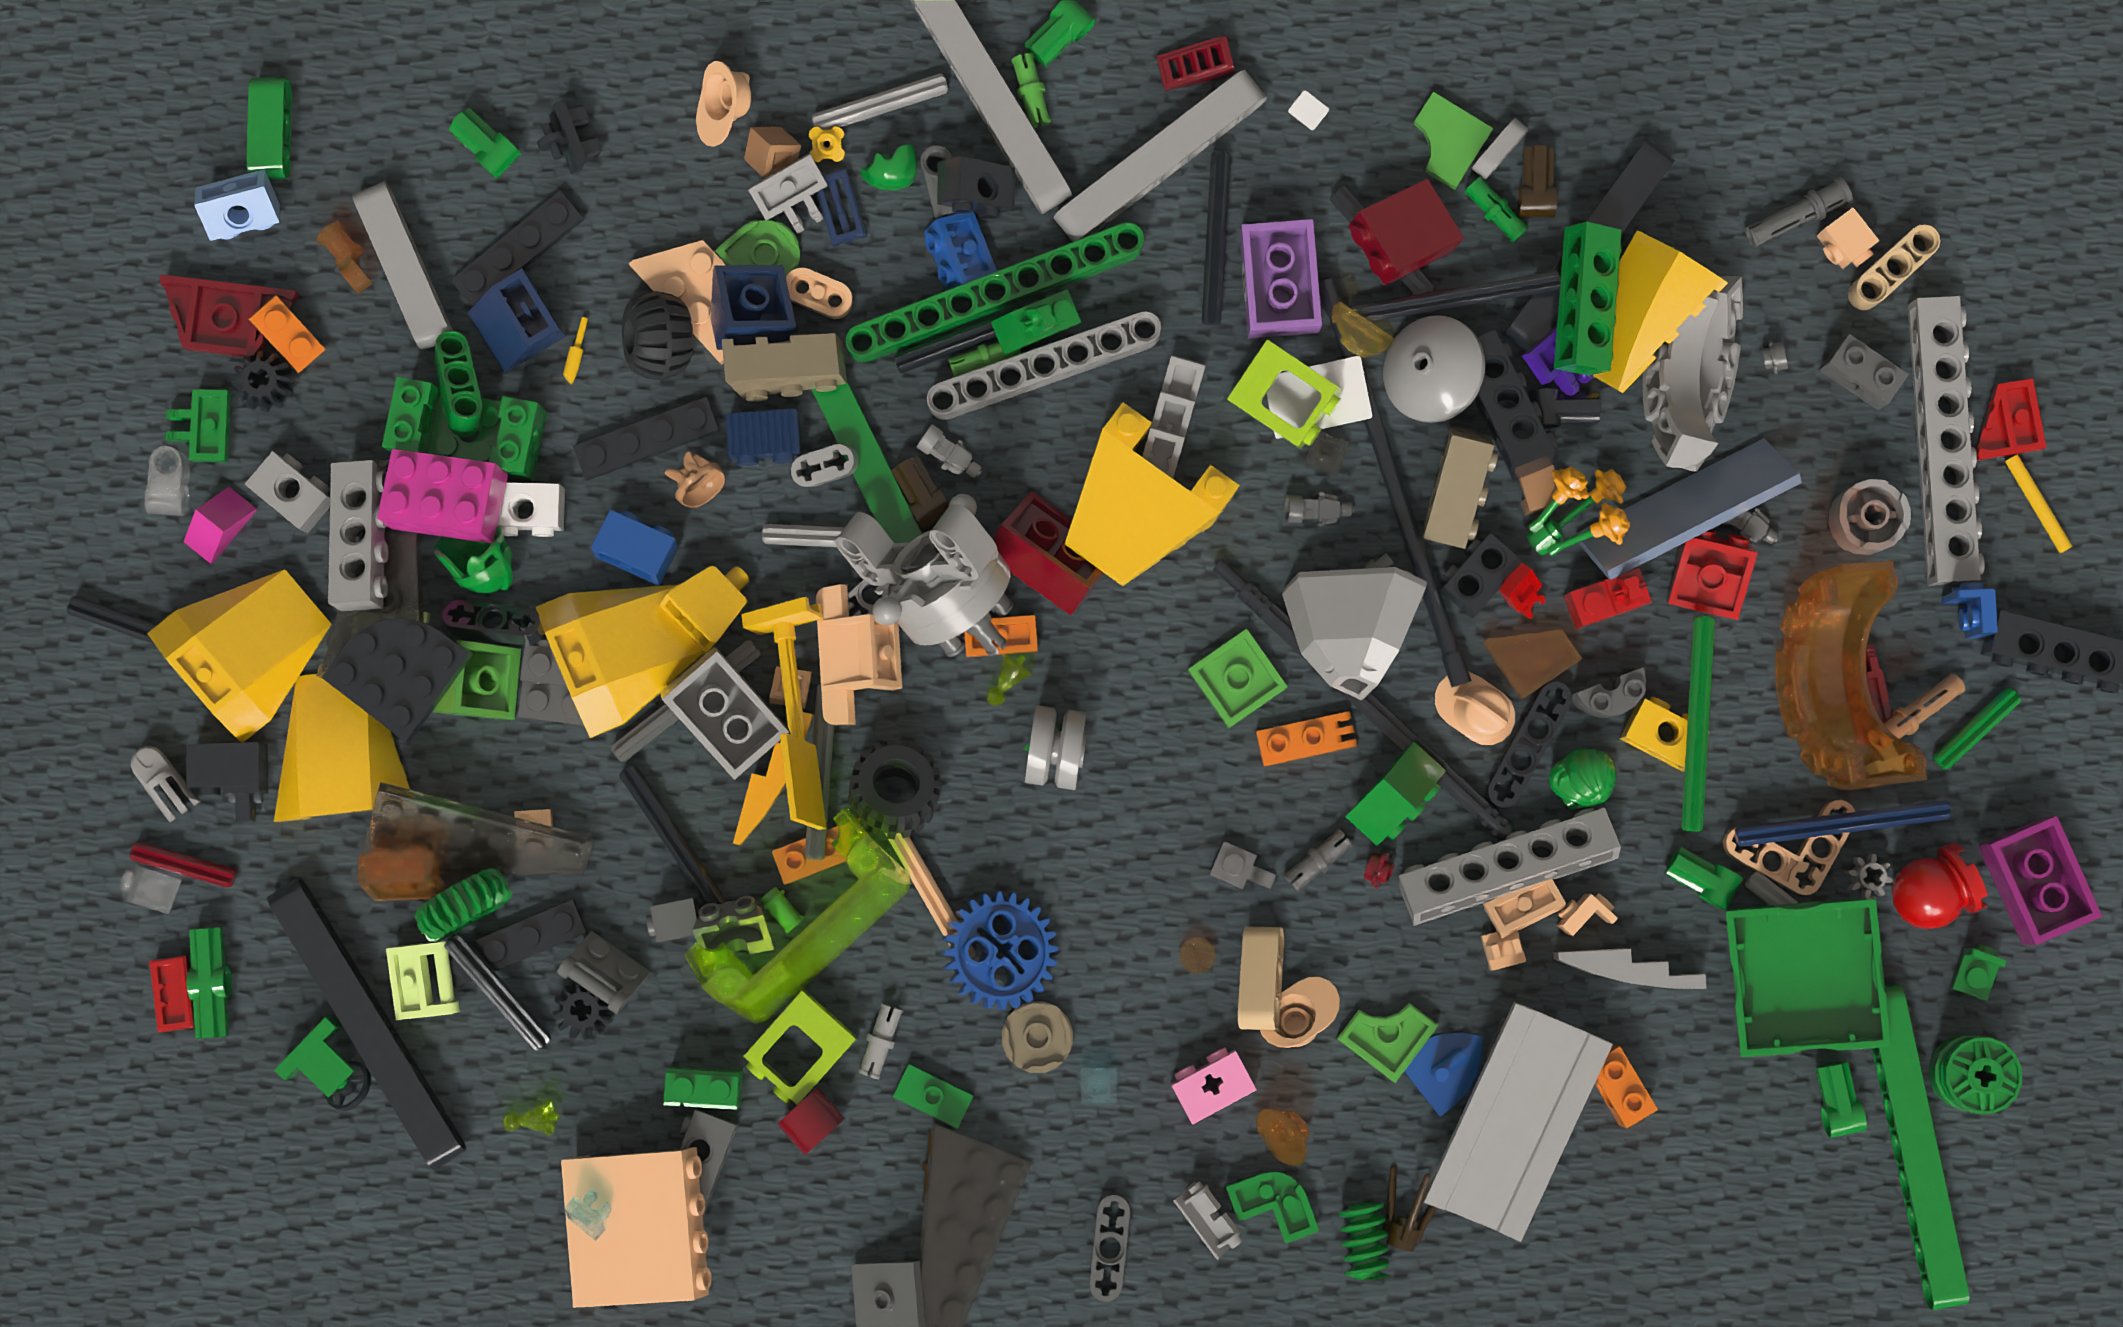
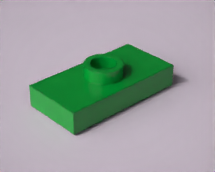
M910 1063L893 1095L894 1098L957 1129L974 1096Z

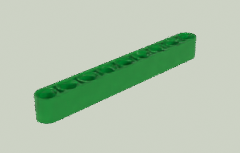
M1122 223L851 328L847 333V349L851 357L856 361L869 362L1133 261L1142 252L1144 243L1143 232L1140 227L1133 223ZM1124 235H1130L1137 240L1138 244L1134 248L1127 250L1120 247L1118 240ZM1094 247L1099 248L1105 256L1099 262H1091L1085 257L1086 251ZM1059 260H1064L1072 268L1067 274L1059 275L1052 270V265ZM1025 273H1033L1039 280L1035 286L1026 288L1020 285L1019 278ZM997 285L1005 290V295L1000 300H990L985 295L989 287ZM960 298L968 299L972 303L971 309L966 313H957L952 308L956 300ZM934 311L938 314L939 319L934 325L925 326L919 321L922 313ZM902 324L906 328L902 337L893 339L887 336L886 332L890 325ZM867 336L872 339L871 347L863 352L855 350L853 348L854 341L858 337Z
M1900 984L1885 986L1892 1047L1872 1048L1924 1298L1931 1311L1969 1304V1290L1905 993Z

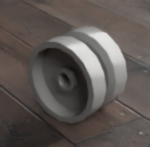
M1036 705L1025 783L1043 786L1048 780L1050 764L1057 765L1055 774L1057 788L1075 790L1078 768H1082L1087 738V735H1083L1086 712L1068 710L1064 714L1062 731H1056L1057 712L1055 708Z

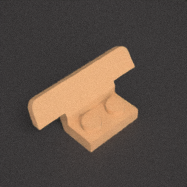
M839 584L824 587L816 595V604L822 605L823 619L817 620L822 710L824 720L831 725H856L854 690L864 688L891 691L902 689L899 626L897 622L889 626L882 625L875 620L873 614L849 617L847 585Z

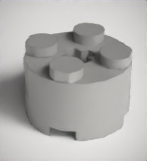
M1868 479L1845 489L1834 499L1829 510L1828 524L1837 545L1845 551L1861 555H1870L1894 546L1910 526L1911 509L1907 497L1888 484V481L1879 479ZM1864 513L1870 516L1873 515L1874 522L1869 523L1865 519Z

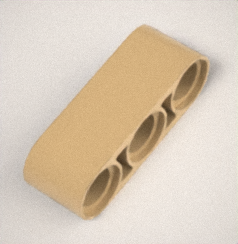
M1918 225L1903 236L1852 283L1848 291V298L1852 306L1859 310H1869L1883 301L1937 251L1940 245V235L1937 230L1929 225ZM1913 237H1918L1924 241L1925 251H1919L1915 248ZM1889 260L1899 265L1900 275H1894L1888 270L1887 262ZM1862 284H1867L1873 288L1875 293L1874 299H1869L1863 295L1861 290Z
M1246 926L1244 928L1238 999V1024L1240 1029H1278L1284 958V932L1282 927Z

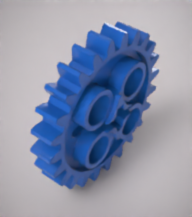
M994 892L991 902L987 894L979 895L980 906L974 900H968L966 904L969 912L963 909L955 911L960 922L951 921L947 923V926L954 933L953 935L942 936V940L951 944L950 949L941 951V955L951 957V962L943 966V969H954L956 974L951 977L949 982L950 984L962 983L958 992L959 995H965L971 991L970 1003L976 1004L983 998V1007L985 1009H991L995 1001L998 1010H1006L1008 1001L1013 1008H1018L1021 1003L1020 996L1026 1002L1033 1001L1031 989L1036 992H1043L1044 988L1040 983V979H1052L1051 974L1046 971V967L1057 965L1055 960L1049 958V953L1058 951V947L1049 945L1048 940L1056 936V932H1045L1044 928L1048 925L1050 919H1037L1041 911L1040 907L1027 910L1029 906L1028 898L1022 899L1016 904V893L1008 894L1004 901L1002 892ZM995 916H1000L1005 922V930L1001 935L997 934L992 927ZM978 927L982 929L988 940L977 933ZM1023 940L1031 948L1030 956L1026 960L1021 958L1018 953V945ZM972 942L979 944L982 950L981 957L977 962L972 960L968 953ZM1003 944L1004 947L1001 952L1005 957L997 958L995 956L998 952L995 945ZM1011 961L1023 969L1022 974L1018 973ZM998 967H1002L1007 973V981L1003 986L998 985L994 979V973Z

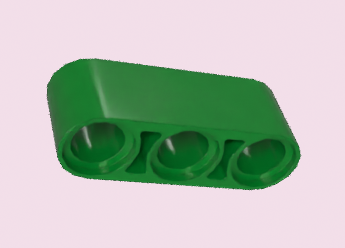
M251 78L249 81L247 123L248 173L265 169L269 179L289 178L292 89L289 78Z
M445 331L438 335L435 343L434 366L450 430L460 437H469L478 432L481 424L482 400L466 337L457 331ZM451 352L455 353V355H449L446 353ZM454 382H460V383H462L463 385H455V384H453V383H454ZM465 412V413H469V414H471V415L466 416V415H461V414H459V413Z

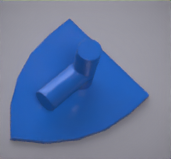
M1447 1033L1430 1037L1404 1071L1440 1117L1464 1097L1474 1082L1482 1059L1483 1036L1467 1033Z

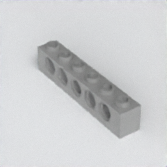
M1588 808L1576 813L1574 818L1563 822L1555 819L1542 824L1540 829L1526 833V831L1514 832L1507 836L1505 841L1496 844L1484 842L1473 847L1471 852L1459 856L1457 853L1447 854L1438 859V863L1426 867L1423 864L1411 866L1403 872L1404 874L1399 875V888L1413 926L1491 901L1497 897L1549 879L1555 880L1618 859L1621 846L1606 809L1602 808L1595 811L1594 808ZM1571 836H1579L1586 843L1582 846H1572L1568 843L1567 839ZM1544 847L1551 852V855L1540 858L1533 853L1532 849ZM1510 858L1517 863V866L1512 869H1505L1498 862L1502 859ZM1475 869L1480 871L1483 877L1479 880H1469L1465 877L1464 873ZM1435 881H1444L1449 887L1445 891L1437 892L1430 885Z

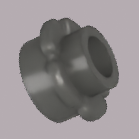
M1772 339L1769 340V347L1762 349L1766 369L1773 368L1774 374H1778L1779 370L1788 369L1783 341L1772 343Z

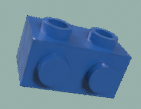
M610 509L591 546L594 556L660 586L678 551L673 533L659 525H654L653 528L640 523L641 519L628 511L623 510L620 514Z

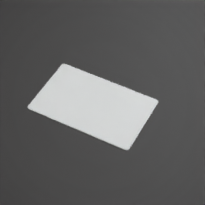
M1360 356L1309 367L1341 389L1338 396L1342 399L1331 416L1325 414L1317 426L1324 429L1372 418ZM1288 371L1278 375L1267 391V398L1272 413L1293 427L1301 428L1320 402L1321 393ZM1274 431L1275 438H1283L1281 435Z

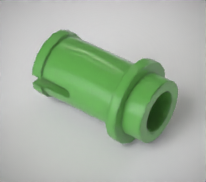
M775 886L759 900L764 905L761 909L763 911L767 909L784 928L785 932L788 933L804 917L783 895L785 891H779Z

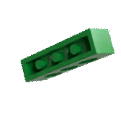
M1583 222L1565 227L1554 369L1587 376L1611 371L1613 334L1616 323V295L1619 286L1618 270L1621 254V229L1591 222Z

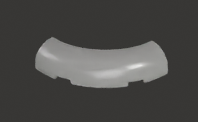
M1720 276L1728 284L1720 292H1717L1715 289L1711 292L1712 295L1719 299V302L1708 327L1700 366L1701 405L1711 434L1715 424L1723 423L1738 368L1741 346L1738 343H1734L1736 320L1743 318L1742 277ZM1705 459L1696 465L1683 469L1697 471Z
M1711 293L1703 301L1706 307L1696 317L1691 314L1676 329L1680 334L1670 344L1664 342L1654 352L1656 359L1643 372L1645 419L1652 422L1655 434L1651 441L1664 464L1672 468H1687L1696 465L1707 458L1718 445L1705 421L1700 398L1702 352L1709 324L1719 302V299Z

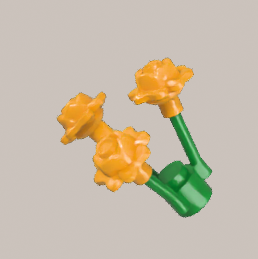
M1570 466L1566 469L1560 468L1559 471L1553 470L1551 472L1557 490L1552 495L1553 500L1540 516L1528 525L1530 531L1526 533L1529 543L1540 555L1544 556L1549 552L1551 556H1554L1562 549L1593 536L1598 538L1605 535L1618 545L1623 543V537L1630 527V522L1627 520L1626 513L1622 509L1613 508L1607 503L1601 505L1602 510L1599 511V522L1590 525V529L1561 541V538L1564 536L1562 528L1592 504H1599L1605 498L1620 504L1624 502L1622 494L1627 487L1621 476L1614 469H1610L1605 473L1596 469L1594 471L1597 478L1596 488L1590 493L1586 491L1588 483L1586 476L1576 470V468ZM1568 498L1586 499L1556 522L1553 519H1550L1548 522L1546 521L1559 504H1564Z

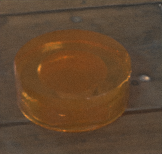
M1193 937L1186 940L1179 951V959L1182 966L1192 973L1206 972L1215 961L1216 954L1213 945L1201 937Z

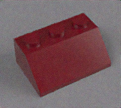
M1031 491L1001 524L993 537V541L997 546V551L1009 565L1012 574L1053 602L1055 606L1072 615L1101 578L1103 572L1064 545L1072 519Z

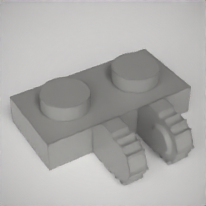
M810 153L748 187V191L766 221L784 211L796 232L804 231L802 220L792 208L793 205L804 200L808 207V212L812 219L817 223L824 219L811 195L828 185Z

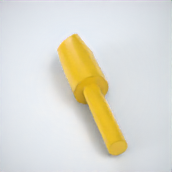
M581 317L574 347L570 346L563 375L571 385L577 375L584 351L580 348L588 318Z

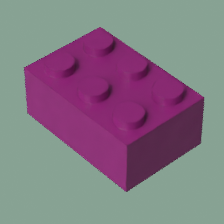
M2057 816L2039 818L1977 845L2022 945L2041 944L2103 917Z

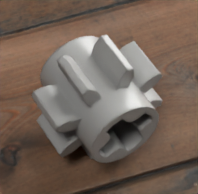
M1869 854L1866 863L1860 857H1854L1853 863L1856 866L1853 870L1844 872L1847 876H1851L1852 880L1848 890L1860 889L1861 898L1870 897L1871 890L1878 896L1885 895L1882 887L1885 883L1893 882L1892 878L1887 877L1886 872L1890 864L1876 863V854ZM1865 870H1873L1874 875L1871 877L1873 883L1864 882L1863 879L1867 876Z

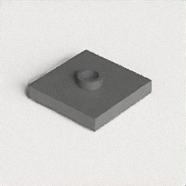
M920 1261L857 1262L851 1264L856 1327H925Z

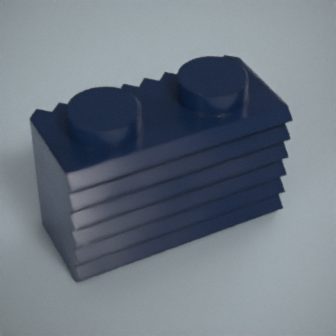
M785 409L726 414L728 457L731 461L737 460L738 466L758 465L759 459L773 458V463L776 464L794 462V456L802 455L801 425L798 410Z

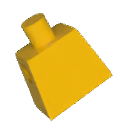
M712 565L670 590L665 595L660 606L707 653L715 646L748 602L740 590L749 583V577L737 566L724 576Z

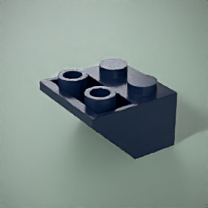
M522 268L493 285L468 312L505 374L566 337L530 277Z

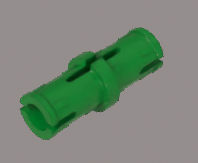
M1481 176L1464 191L1486 214L1484 218L1488 222L1492 220L1512 243L1528 230L1529 226L1508 206L1509 201L1505 197L1501 199Z

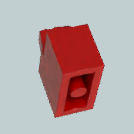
M1640 568L1624 573L1612 580L1606 579L1563 596L1575 630L1641 608L1652 602Z

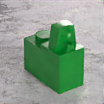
M1067 289L1010 312L992 321L991 324L1004 355L1077 325L1081 323V320Z

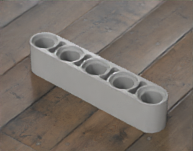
M383 181L353 194L352 197L417 346L423 352L435 346L438 335L445 331H453L396 199L387 182Z

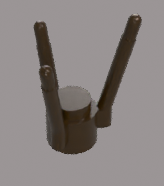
M1391 1166L1388 1181L1386 1220L1383 1229L1389 1233L1386 1243L1396 1248L1413 1252L1416 1242L1421 1243L1424 1231L1438 1208L1429 1205L1420 1223L1416 1221L1431 1175L1428 1173L1424 1175L1409 1217L1398 1215L1395 1221L1397 1168Z

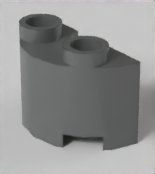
M1644 667L1614 678L1613 687L1610 691L1605 690L1601 684L1572 694V701L1578 709L1603 719L1624 714L1635 707L1645 695L1646 676Z
M743 896L736 901H728L719 905L709 903L699 909L698 914L700 917L696 920L692 931L704 964L729 959L731 954L739 950H746L749 954L774 950L762 909L756 904L752 896Z

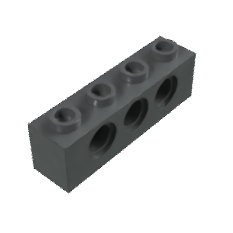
M699 1107L695 1110L694 1114L687 1113L680 1130V1134L685 1135L681 1148L674 1147L673 1151L691 1148L694 1141L698 1139L706 1141L710 1146L709 1157L700 1159L702 1173L699 1181L700 1193L703 1194L705 1199V1211L702 1215L704 1218L740 1123Z

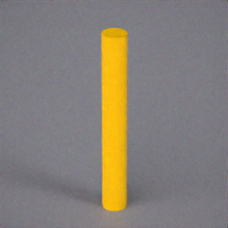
M2018 454L2006 460L2005 463L2059 553L2073 547Z

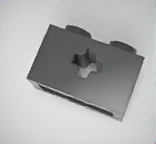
M1850 334L1837 343L1819 369V371L1876 410L1883 408L1891 402L1909 375Z

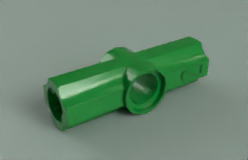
M220 927L189 930L191 968L187 973V992L190 1000L193 1001L195 1039L230 1036L227 998L231 995L232 980L230 969L225 964L224 929Z

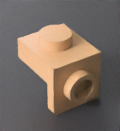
M1585 893L1577 903L1571 900L1566 904V907L1558 914L1562 919L1556 926L1566 935L1574 936L1594 912L1606 923L1613 924L1618 918L1611 912L1614 906L1599 893L1595 897L1592 894Z

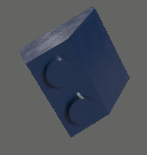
M783 265L714 266L710 319L717 350H723L722 339H733L734 346L756 344V337H767L768 344L790 340V336H792L796 328V322Z

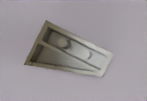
M835 333L790 336V341L768 344L767 337H756V344L736 346L733 344V339H722L725 381L743 399L749 402L765 401L769 395L781 394L784 397H795L801 395L802 390L809 389L828 392L836 390L837 385L847 384L843 342Z
M1449 424L1446 434L1449 437L1444 455H1441L1438 466L1440 469L1435 487L1432 490L1422 534L1424 539L1465 549L1468 539L1473 541L1475 539L1479 520L1474 519L1477 506H1484L1489 486L1484 485L1487 471L1493 472L1495 469L1498 451L1493 450L1494 443L1490 434Z

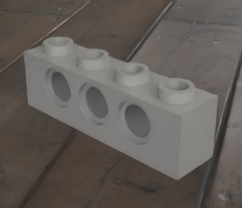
M373 460L331 463L328 604L340 611L383 609V597H386L388 592V584L384 576V562L388 560V546L384 541V532L387 525L377 519L387 472ZM366 494L365 502L360 507H356L359 497ZM365 529L364 538L356 542L358 532ZM361 564H365L364 572L355 578L356 569Z

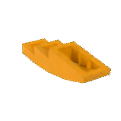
M803 712L804 739L806 741L814 715ZM781 743L774 745L766 777L751 774L733 844L742 845L765 818L786 785Z

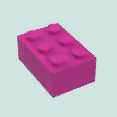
M392 449L377 519L394 530L492 543L495 541L508 474L496 463Z

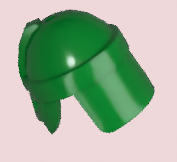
M500 526L497 527V538L492 543L443 536L437 541L434 547V554L448 569L459 586L477 593H492L499 589L508 590L512 585L513 553L505 540Z

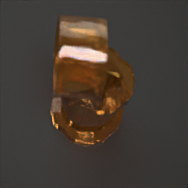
M336 221L319 233L316 242L320 246H326L336 259L335 264L339 268L338 271L360 295L372 285V282L354 262L360 257L364 248L361 244H355L344 231L345 225L341 221Z

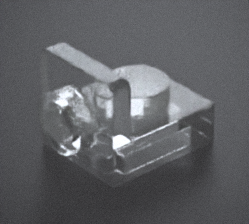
M134 863L132 870L126 869L119 890L123 891L122 897L127 902L169 914L181 879Z

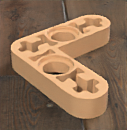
M1835 800L1826 803L1817 817L1830 815L1831 810H1839L1840 808L1844 809L1842 813L1855 812L1850 803L1843 800ZM1736 828L1729 830L1724 835L1723 848L1726 854L1756 872H1761L1768 879L1798 895H1810L1821 886L1850 832L1839 834L1837 839L1833 835L1818 836L1825 838L1830 845V851L1824 858L1816 857L1813 854L1811 845L1818 837L1805 838L1796 855L1774 842L1764 843L1757 851L1754 862L1749 860L1754 855L1752 852L1745 849L1739 850L1738 853L1735 851L1736 844L1732 842V839L1735 837ZM1757 844V845H1749V846H1751V847H1753V848H1758V845H1759V844ZM1771 850L1777 852L1781 858V865L1774 872L1768 871L1762 861L1765 853ZM1804 857L1813 863L1821 864L1820 870L1817 867H1812L1808 874V878L1812 881L1811 885L1798 887L1800 880L1795 877L1796 873H1804L1810 864L1803 862Z

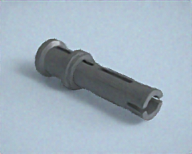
M1841 176L1833 179L1832 184L1818 191L1810 190L1797 203L1744 228L1745 235L1750 244L1755 248L1812 219L1823 220L1826 218L1827 213L1843 205L1845 207L1853 205L1854 201L1851 190L1846 181Z

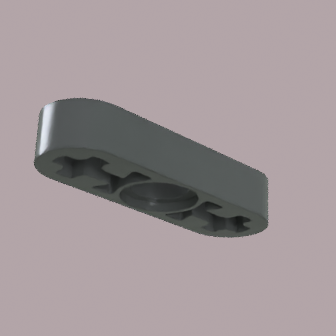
M1119 1194L1104 1196L1097 1207L1089 1284L1092 1295L1103 1302L1116 1299L1120 1295L1123 1285L1130 1207L1127 1200ZM1111 1201H1117L1118 1207L1124 1209L1123 1215H1117L1115 1225L1116 1228L1123 1227L1122 1234L1113 1230L1100 1231L1101 1225L1109 1227V1214L1103 1213L1104 1207H1110ZM1107 1237L1117 1239L1121 1246L1119 1253L1112 1258L1103 1256L1099 1251L1100 1242ZM1097 1261L1106 1265L1119 1263V1270L1111 1268L1110 1279L1112 1282H1116L1117 1285L1116 1288H1110L1108 1294H1103L1101 1287L1095 1286L1096 1280H1102L1104 1274V1267L1096 1268Z

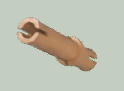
M1951 673L1908 706L1899 707L1893 711L1892 717L1871 732L1874 743L1879 748L1886 750L1905 734L1911 735L1916 732L1920 723L1965 691L1963 681L1957 675ZM1939 696V698L1935 700L1933 703H1931L1929 706H1924L1933 698ZM1909 716H1912V718L1909 719V720H1908L1906 723H1904L1902 726H1900V727L1897 726V725L1900 724L1902 721H1904L1906 718H1908Z

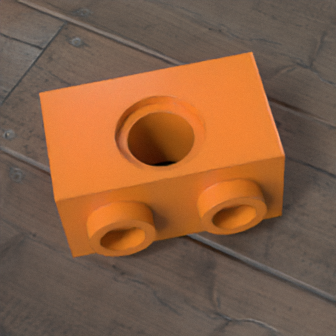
M1612 1045L1597 1077L1595 1086L1619 1126L1629 1128L1658 1109L1621 1047Z

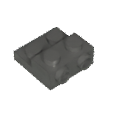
M540 640L534 646H525L520 680L523 682L518 717L584 726L548 640Z

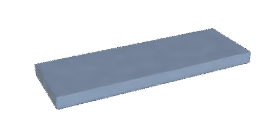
M1763 438L1623 509L1627 520L1630 522V527L1625 533L1621 545L1612 542L1605 535L1598 538L1593 536L1578 543L1608 579L1612 580L1801 484L1800 473ZM1590 527L1576 533L1575 535L1590 529Z

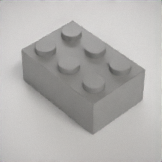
M715 646L660 693L666 705L734 780L780 741L781 734L789 733L782 720Z

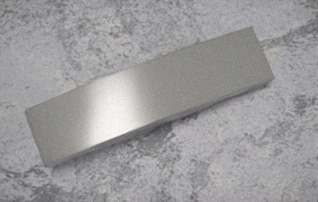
M1171 355L1142 456L1172 479L1174 478L1206 366L1204 363L1176 355Z
M1628 948L1553 952L1554 960L1590 974L1624 983L1673 989H1707L1706 974L1669 975L1668 961L1632 962L1631 949Z

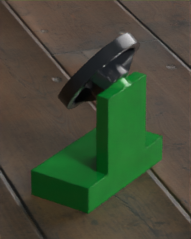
M334 1016L325 1017L274 1071L283 1080L291 1079L301 1071L325 1094L326 1100L331 1107L339 1111H349L357 1107L366 1098L371 1086V1074L365 1065L357 1061L346 1062L327 1043L343 1027ZM352 1067H360L364 1075L352 1076L355 1072ZM363 1083L357 1097L348 1104L343 1105L346 1096L351 1095L357 1085ZM334 1092H335V1102H334V1100H333V1095H332Z

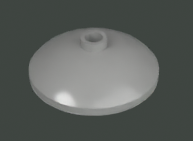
M1428 316L1412 322L1392 341L1384 360L1383 381L1390 401L1401 413L1421 422H1441L1455 417L1472 403L1480 390L1485 373L1483 348L1475 333L1456 319L1446 316ZM1424 359H1427L1428 363L1426 368L1421 370V362Z

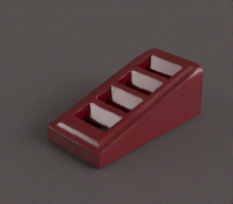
M1226 36L1213 38L1156 56L1164 92L1233 76L1234 72ZM1218 51L1221 65H1214L1211 52ZM1198 55H1204L1207 69L1201 71ZM1183 59H1190L1192 74L1187 75ZM1176 61L1180 78L1173 79L1169 62Z

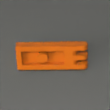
M1350 711L1256 731L1263 767L1357 747L1356 739L1342 742L1341 735L1354 733V726L1339 728L1338 721H1347L1352 718Z
M859 817L827 830L825 858L823 860H809L806 858V838L773 850L772 854L784 885L875 851L873 843L866 844L861 848L858 846V841L870 837L868 830L855 835L852 828L861 826V818Z

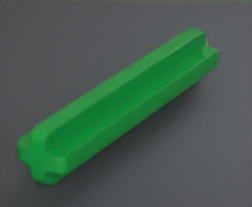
M2006 688L2000 692L1933 755L1932 758L1935 763L1943 770L1951 768L2021 703V697L2012 688Z

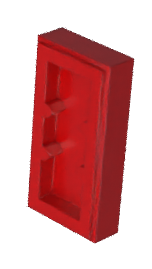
M189 955L150 960L158 1033L194 1028L193 1001L190 1000L187 992V973L190 969Z

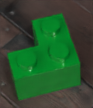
M1413 742L1393 762L1383 776L1359 799L1345 817L1377 846L1387 836L1394 840L1406 827L1407 824L1404 820L1408 818L1413 821L1425 809L1427 805L1422 802L1423 799L1426 802L1430 801L1441 789L1442 786L1437 782L1446 770Z

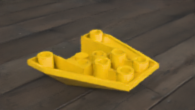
M284 569L178 609L147 634L164 658L212 714L241 743H244L272 720L332 626V623Z
M678 585L568 593L536 607L545 635L590 738L625 724L706 654L660 606L665 595Z

